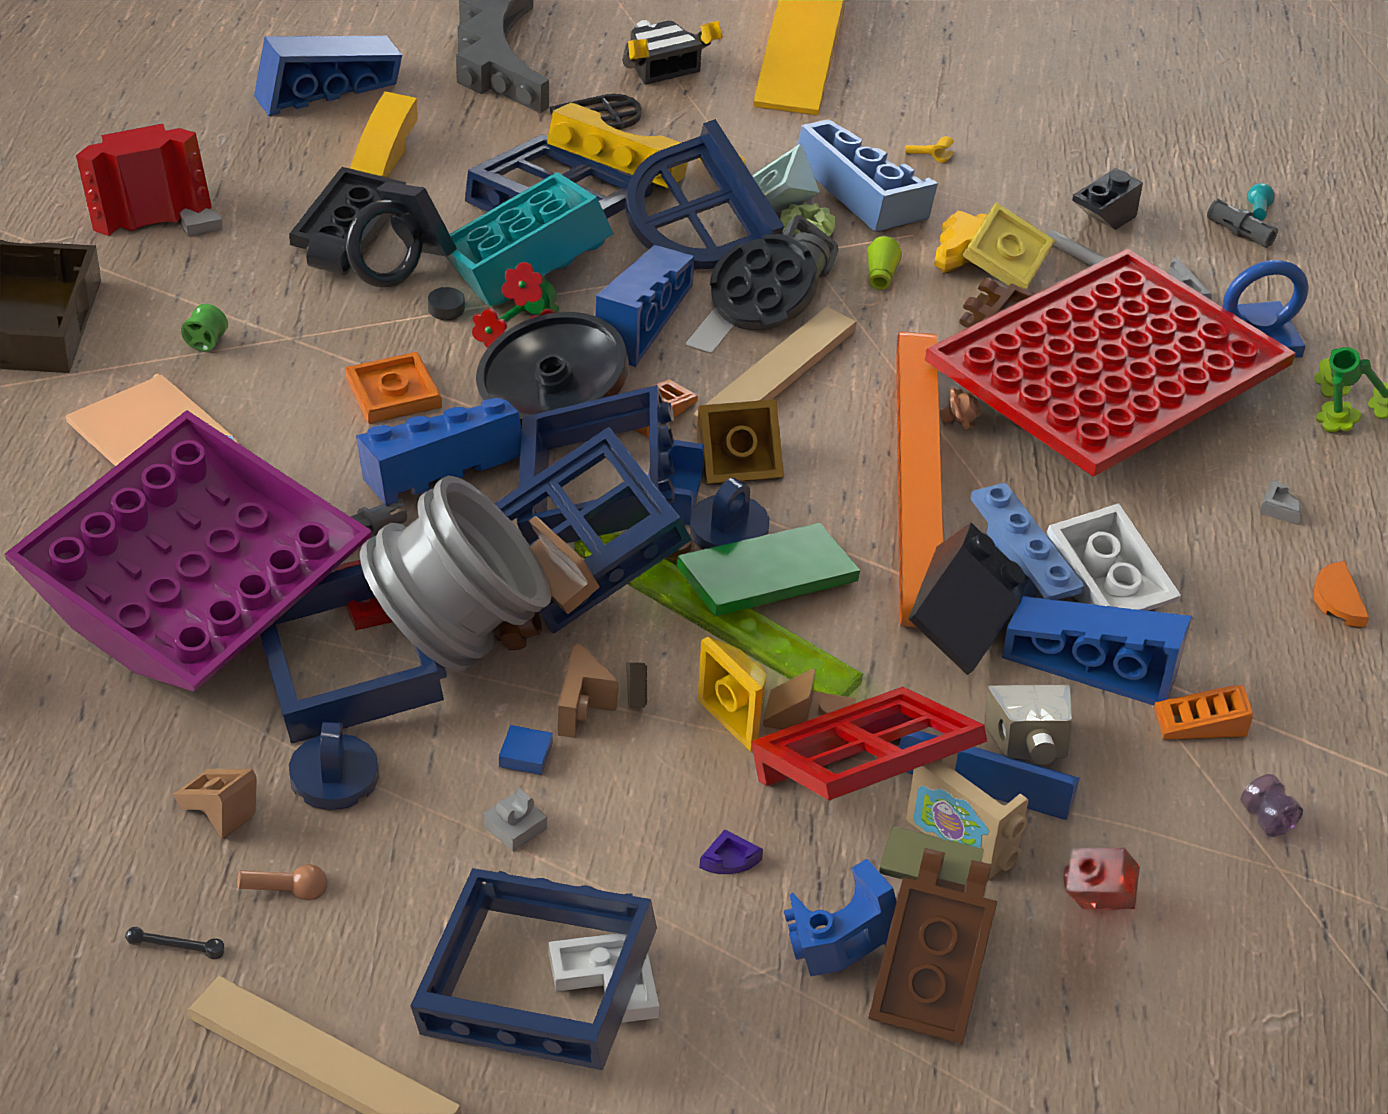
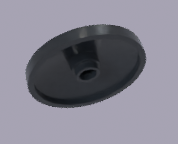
M579 312L549 313L523 321L500 335L483 354L477 368L476 382L482 402L487 399L500 398L507 400L519 411L522 429V417L617 395L625 384L629 371V360L621 335L605 320Z

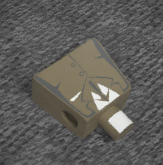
M1069 685L988 686L984 723L1005 757L1010 759H1032L1038 765H1048L1055 759H1063L1068 756L1072 724L1071 690Z

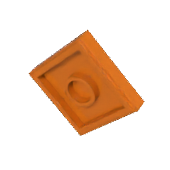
M418 352L345 367L346 379L368 424L442 408V397Z

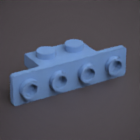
M1006 483L972 491L971 501L988 522L986 534L993 540L995 546L1022 568L1024 574L1028 577L1022 596L1037 598L1039 590L1045 599L1059 600L1083 592L1084 584Z

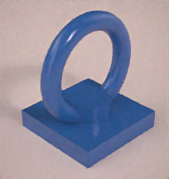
M1284 260L1260 262L1241 272L1227 288L1223 299V306L1221 307L1296 352L1294 358L1303 357L1306 345L1291 319L1302 309L1308 296L1309 285L1305 273L1297 265ZM1283 275L1293 283L1292 297L1284 307L1281 301L1238 304L1242 292L1251 283L1262 277Z

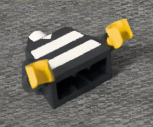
M642 20L631 31V39L624 49L623 64L629 69L635 67L645 85L698 73L701 71L702 49L709 46L713 40L723 38L719 21L703 24L700 26L701 31L693 34L684 30L674 21L668 20L651 24L647 20Z

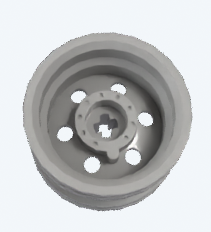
M448 475L435 484L434 489H430L420 496L417 503L419 518L408 527L402 524L390 523L380 529L377 536L363 543L360 550V562L373 594L398 629L418 649L441 666L453 671H466L477 662V659L482 658L493 649L494 628L503 621L513 625H523L534 616L535 612L541 611L550 604L552 595L549 581L537 556L511 520L497 505L473 485L458 477Z

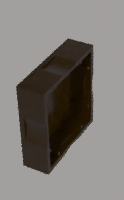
M0 240V369L70 373L101 283L96 245L46 242L14 243Z

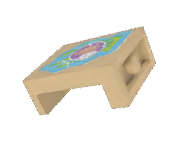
M958 753L914 769L906 820L924 834L984 849L982 862L992 864L989 880L1001 870L1008 871L1011 869L1021 854L1019 844L1022 832L1027 825L1025 815L1028 799L1019 794L1007 805H1001L955 771Z

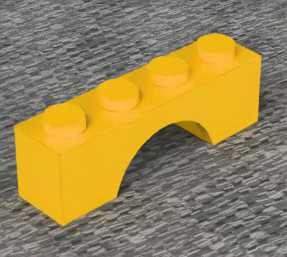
M569 103L553 111L547 143L631 175L652 154L681 143L662 135L642 136L620 131L606 124L601 119V113L574 103ZM688 162L668 169L676 182L685 178ZM661 174L652 180L653 183L669 188Z

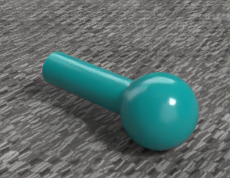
M1257 183L1248 191L1247 199L1253 204V217L1260 221L1264 220L1267 215V207L1274 202L1275 193L1268 184Z

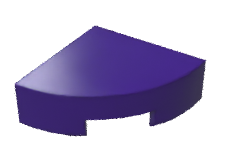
M724 829L700 857L699 868L715 874L741 873L756 866L762 860L763 849Z

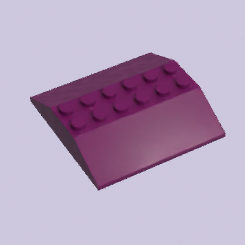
M186 410L5 553V558L74 631L133 673L195 692L361 547L363 543L370 539L372 531Z

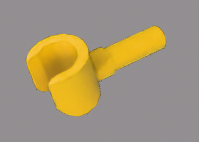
M943 136L935 145H906L905 153L932 155L937 162L944 163L954 154V151L945 150L951 147L954 140L951 137Z

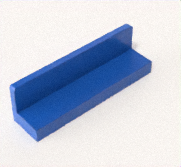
M917 731L901 737L900 749L903 750L938 736ZM977 747L959 752L955 767L957 773L993 799L1009 803L1019 794H1022L1028 799L1027 809L1064 820L1068 818L1080 777L1022 760L1010 759L1005 757V755ZM914 769L906 773L913 774Z

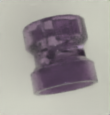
M1266 774L1252 781L1245 788L1240 798L1241 804L1248 813L1257 815L1259 826L1269 837H1277L1290 831L1303 815L1302 806L1294 797L1285 794V786L1273 774Z

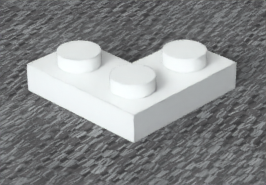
M616 933L549 942V958L555 991L603 986L605 992L627 935ZM648 954L621 1023L659 1018V1002Z

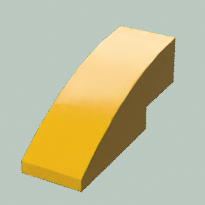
M384 92L366 124L350 169L386 178L389 176L406 151L405 139L418 121L417 98Z

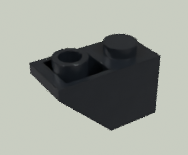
M1114 168L1075 193L1072 201L1087 215L1117 230L1137 216L1143 182L1130 176L1125 171Z

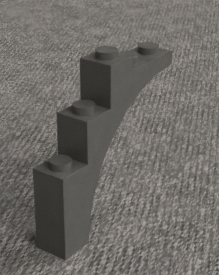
M459 0L456 77L457 83L475 92L483 94L491 89L534 111L542 113L549 108V79L523 63L514 54L506 41L509 31L516 22L533 9V0Z

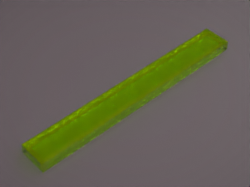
M615 532L598 537L606 545L621 534ZM582 540L574 543V551L581 558L585 559L592 554ZM665 559L627 584L731 646L739 648L745 654L789 680L810 669H816L814 691L848 697L862 684L863 673L750 608L714 616L677 566Z

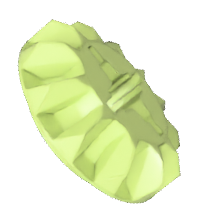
M803 201L801 205L790 204L788 209L781 211L780 220L784 225L783 232L787 223L796 215L803 216L828 237L834 232L835 216L830 214L829 208H819L818 203L807 205ZM796 229L794 235L801 232Z

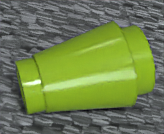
M886 236L878 237L867 248L869 283L875 289L884 290L890 286L901 260L902 251L895 239Z

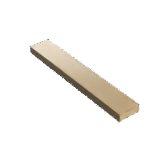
M826 306L705 405L774 399L853 334L856 330V321ZM698 410L693 413L692 424L697 426Z
M218 976L188 1008L189 1017L194 1022L362 1114H461V1105L221 976Z

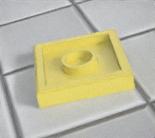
M995 202L962 256L1008 286L1012 283L1027 289L1055 240Z

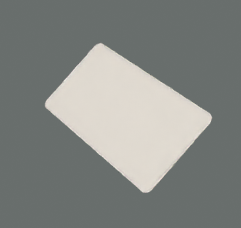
M715 307L689 338L686 345L711 353L734 325L726 321Z

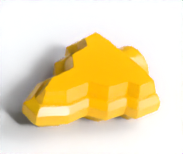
M958 210L955 214L950 215L942 223L941 230L943 232L940 234L939 240L941 245L936 250L934 266L940 268L942 273L955 270L964 263H972L962 255L987 214L981 213L973 216Z

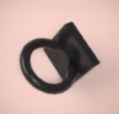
M385 182L376 189L381 200L366 205L356 214L350 224L346 238V253L352 270L361 280L375 287H391L406 280L415 270L422 252L447 257L457 249L426 188ZM387 214L391 218L393 230L403 240L408 250L403 262L396 269L388 273H379L372 270L365 263L361 253V237L365 227L372 219Z

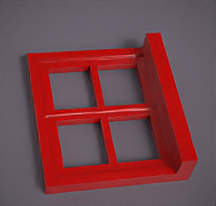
M902 686L751 741L760 783L769 786L791 778L830 801L988 741L984 724ZM928 727L943 733L941 736L903 750L889 743ZM863 751L878 757L876 760L838 774H834L822 767Z

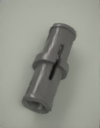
M1218 198L1212 202L1208 209V219L1231 229L1232 234L1238 237L1240 235L1248 237L1265 248L1271 246L1277 237L1278 228L1253 217L1252 212L1246 209L1241 211Z

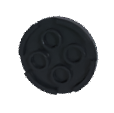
M765 234L764 238L750 241L742 246L739 243L721 257L710 278L712 300L718 313L726 321L738 328L746 330L772 329L791 321L807 308L816 293L819 273L810 250L802 242L787 235Z

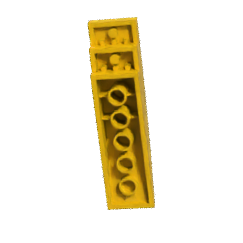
M778 0L753 107L819 115L844 17L846 0Z

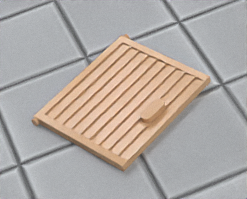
M155 374L150 380L66 415V422L115 466L186 410L223 434L233 436L162 374Z

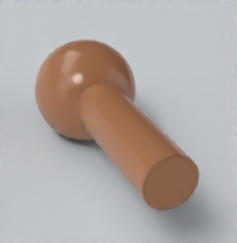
M312 864L302 865L293 873L239 870L237 888L291 891L300 899L312 900L320 897L325 892L327 877L321 868Z

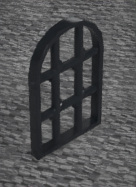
M605 94L550 106V113L552 115L554 110L569 103L582 107L602 103L603 106L589 109L596 112L608 111L611 115L601 117L604 122L616 121V123L608 125L618 130L635 125L640 120L642 114L640 103L634 98L622 94ZM609 101H619L617 103H608ZM632 105L635 110L622 113L614 111V108ZM635 115L634 117L627 119L625 121L621 120V118Z

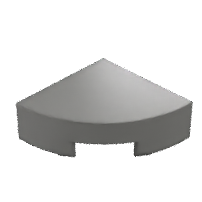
M185 208L180 212V222L187 236L222 230L221 217L210 209L206 208L201 213H196Z
M1271 480L1260 513L1298 525L1302 513V505L1299 500L1296 501L1288 493L1289 488L1286 485Z

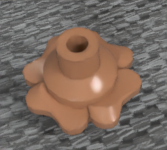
M961 388L950 389L949 406L940 410V416L944 423L955 420L957 423L962 424L965 430L974 429V420L981 415L977 398L971 392L964 393Z

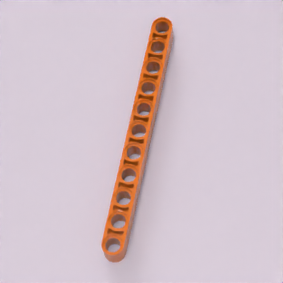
M899 331L896 352L900 626L916 627L908 618L935 549L943 542L938 369L925 361L927 348L937 344V334Z

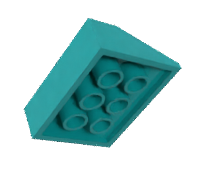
M556 172L452 232L450 236L457 249L447 256V259L477 297L491 307L492 305L503 304L509 300L502 293V286L507 281L505 273L508 269H516L518 264L527 262L533 266L534 273L538 272L544 276L554 269L570 265L574 261V257L579 254L599 248L604 244L605 239L614 235L598 198Z

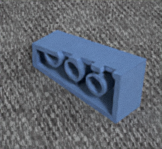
M830 120L801 126L798 145L800 144L805 150L814 178L865 222L869 228L875 232L883 231L888 228L929 219L938 186L937 182L929 177L924 179V181L914 176L915 169L904 163L898 167L886 160V152L879 148L862 146L863 139Z

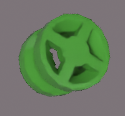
M200 304L195 308L191 317L183 323L181 335L184 341L195 350L202 352L210 351L217 344L218 338L227 331L228 320L225 314L214 305Z

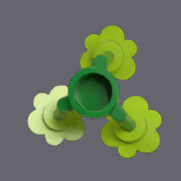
M1350 347L1331 350L1330 358L1323 359L1320 362V372L1314 375V382L1321 385L1320 392L1322 395L1328 398L1334 397V401L1325 402L1322 405V411L1316 415V420L1322 423L1323 429L1330 433L1337 432L1340 429L1342 431H1350L1353 429V424L1361 420V412L1352 408L1350 402H1343V395L1350 393L1351 385L1357 383L1362 374H1365L1374 385V396L1368 401L1369 407L1374 409V414L1377 418H1388V383L1382 382L1371 368L1370 360H1361L1359 353Z

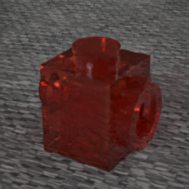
M1072 848L1070 865H1067L1064 870V887L1066 892L1082 909H1135L1140 865L1125 848Z

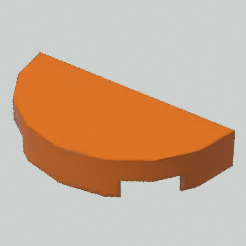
M1345 561L1331 563L1320 570L1313 588L1314 601L1320 610L1328 615V612H1331L1333 615L1345 619V625L1366 627L1369 616Z

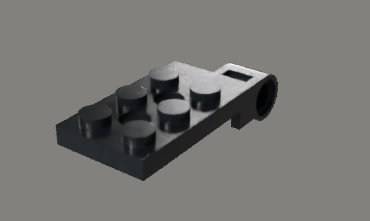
M341 167L289 233L290 245L307 250L306 259L309 267L346 275L351 269L346 253V238L352 220L363 207L381 200L376 189L382 184L391 182L406 185V182ZM389 215L377 216L367 224L361 237V253L365 251L388 220Z

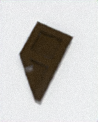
M626 662L628 706L645 707L647 705V665L642 662Z

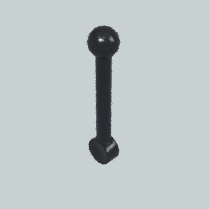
M137 926L129 928L125 936L128 943L132 945L147 942L202 951L210 959L221 958L224 954V943L218 938L210 939L207 942L145 933Z

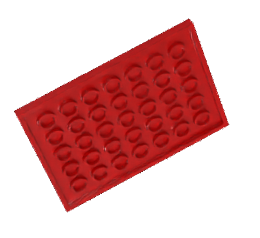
M1127 248L927 348L925 361L1012 420L1025 431L1041 440L1054 451L1070 460L1083 471L1095 477L1291 366L1296 352L1233 313L1226 311L1220 305Z

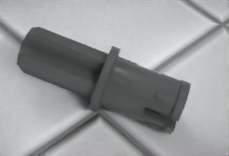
M398 499V502L387 506L381 504L371 509L362 507L357 511V514L350 517L370 529L372 537L377 536L378 531L385 525L405 523L407 521V512L403 510L393 515L390 514L404 506L401 500Z

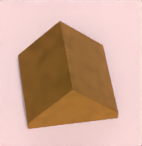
M777 399L698 406L696 443L704 445L703 476L706 484L724 483L730 478L747 481L784 477Z

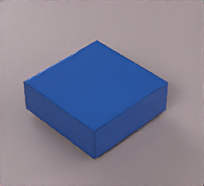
M510 725L499 754V767L542 775L553 744V733Z

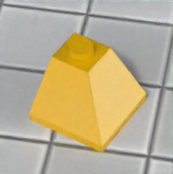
M708 636L701 640L697 701L752 752L751 741L759 738L767 674L758 662L752 661L739 648Z

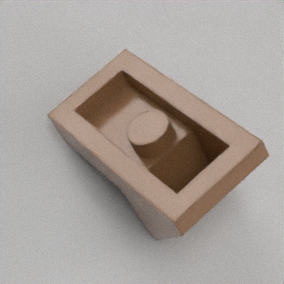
M573 645L558 705V736L575 738L579 721H587L589 708L611 711L617 709V680L583 645Z
M813 668L770 690L763 726L783 730L855 704L856 698L814 691L816 669Z
M206 769L176 791L173 796L181 809L205 812L218 836L223 839L254 816L256 812L257 776L253 769Z

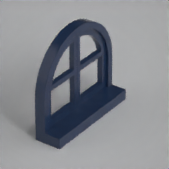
M716 119L703 123L699 137L665 148L646 158L637 167L629 182L625 207L629 225L635 236L648 250L653 245L694 256V269H713L721 257L739 243L742 246L750 241L764 238L765 234H782L784 229L782 221ZM700 158L718 186L719 191L688 202L668 169ZM661 174L679 205L648 216L644 203L645 192L652 180ZM728 203L748 236L717 247L697 214ZM688 217L706 248H692L678 244L661 234L657 228Z

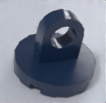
M730 478L721 485L716 495L709 496L698 502L691 511V537L694 543L702 550L768 535L770 518L765 508L750 498V487L736 478Z
M323 722L321 735L305 741L295 750L288 765L293 792L302 796L306 804L326 810L344 809L358 804V798L363 797L366 793L368 797L374 791L379 779L376 753L365 741L356 736L343 734L342 722Z

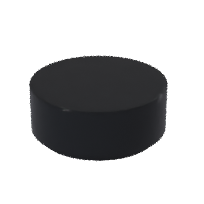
M441 287L433 290L428 295V311L437 319L452 320L461 316L465 310L464 294L458 289Z

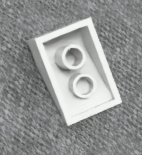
M1119 503L1049 525L1046 536L1084 584L1083 592L1073 595L1080 603L1149 611L1180 600L1181 594Z

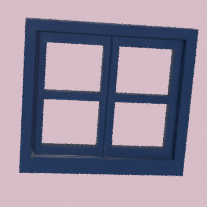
M543 134L469 169L467 174L465 202L489 212L528 189V187L502 175L516 168L542 179L553 175V172L530 163L546 155L574 167L561 174L574 183L592 175L622 188L609 196H605L576 183L598 198L607 219L626 209V194L632 177L629 173L547 143L548 136ZM653 182L649 184L644 198L652 194Z
M610 427L494 503L513 521L549 496L566 518V521L552 529V531L562 538L572 530H575L592 553L584 561L598 583L599 588L569 614L565 613L552 599L550 604L539 611L553 634L692 541L680 516ZM607 458L624 482L579 511L562 487ZM632 491L650 515L604 545L587 520Z

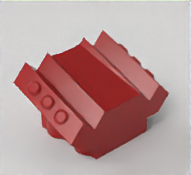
M163 123L101 135L102 143L88 145L76 155L91 224L95 232L110 236L119 227L135 231L137 228L149 224L169 221L177 223L181 219L180 212L185 208L196 213H201L206 208H212L196 132L182 128L165 130Z

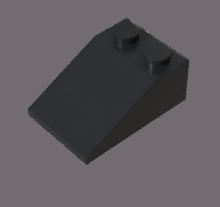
M971 522L936 547L908 620L968 675L974 671L1020 603L1028 577L1016 562L1011 561L995 546V543L987 534L982 533Z

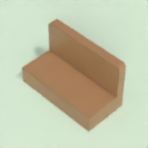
M534 516L529 522L539 539L530 547L545 571L550 584L551 599L565 613L569 614L595 592L599 585L585 561L537 516Z

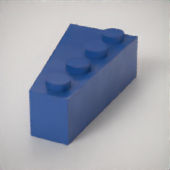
M653 245L596 295V317L605 320L619 332L626 347L630 366H637L693 286L694 256Z
M492 398L481 402V406L468 409L464 407L449 408L444 411L443 415L431 418L416 416L406 420L405 424L393 427L388 425L371 427L368 429V433L356 435L363 480L387 506L398 502V493L411 489L412 494L417 495L428 491V483L431 481L441 480L448 475L461 479L466 473L467 468L472 467L475 470L483 471L520 457L521 450L519 411L507 400Z

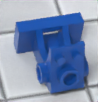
M868 859L851 868L855 881L854 896L847 906L835 913L830 914L825 910L812 912L804 906L794 893L789 895L792 908L784 910L786 922L796 921V923L788 924L793 952L796 960L805 958L810 977L842 971L884 944L886 947L897 901L893 887ZM821 925H825V926H826V927H824V928H822V929H816L818 926H821Z

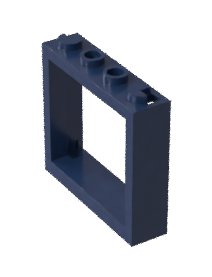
M655 385L522 417L519 487L549 467V450L588 441L608 427H610L614 434L650 426V480L669 504L674 502L675 492L672 481L669 478L670 475L675 474L673 458L669 449L674 448L673 433L669 426V423L674 422L671 403L663 401L659 388ZM630 491L588 519L587 522L597 536L628 530L650 514L634 493ZM547 498L517 517V525L529 545L539 539L529 522L534 516H537L551 530L566 521V518L558 508L547 511ZM595 500L574 505L580 511ZM575 530L561 538L565 543L581 540Z
M361 564L331 572L260 634L291 743L321 735L323 722H342L343 729L444 700L440 679L447 677L445 667L429 658L414 644L413 646L420 663L419 667L297 700L276 625L343 607L352 600L361 602L375 598L365 578Z
M472 868L410 1006L419 1034L603 1070L657 930L651 899L633 896V893L619 894L597 890L587 885L573 886L552 882L546 878L533 879L510 875L500 870L499 872ZM489 910L627 935L593 1023L451 997Z

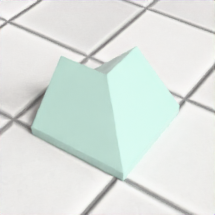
M800 144L752 175L775 212L788 209L790 204L801 205L803 201L806 202L820 192L805 150Z

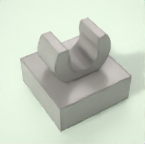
M519 788L515 793L499 801L497 805L483 813V826L513 852L547 829V816L536 808L534 800Z

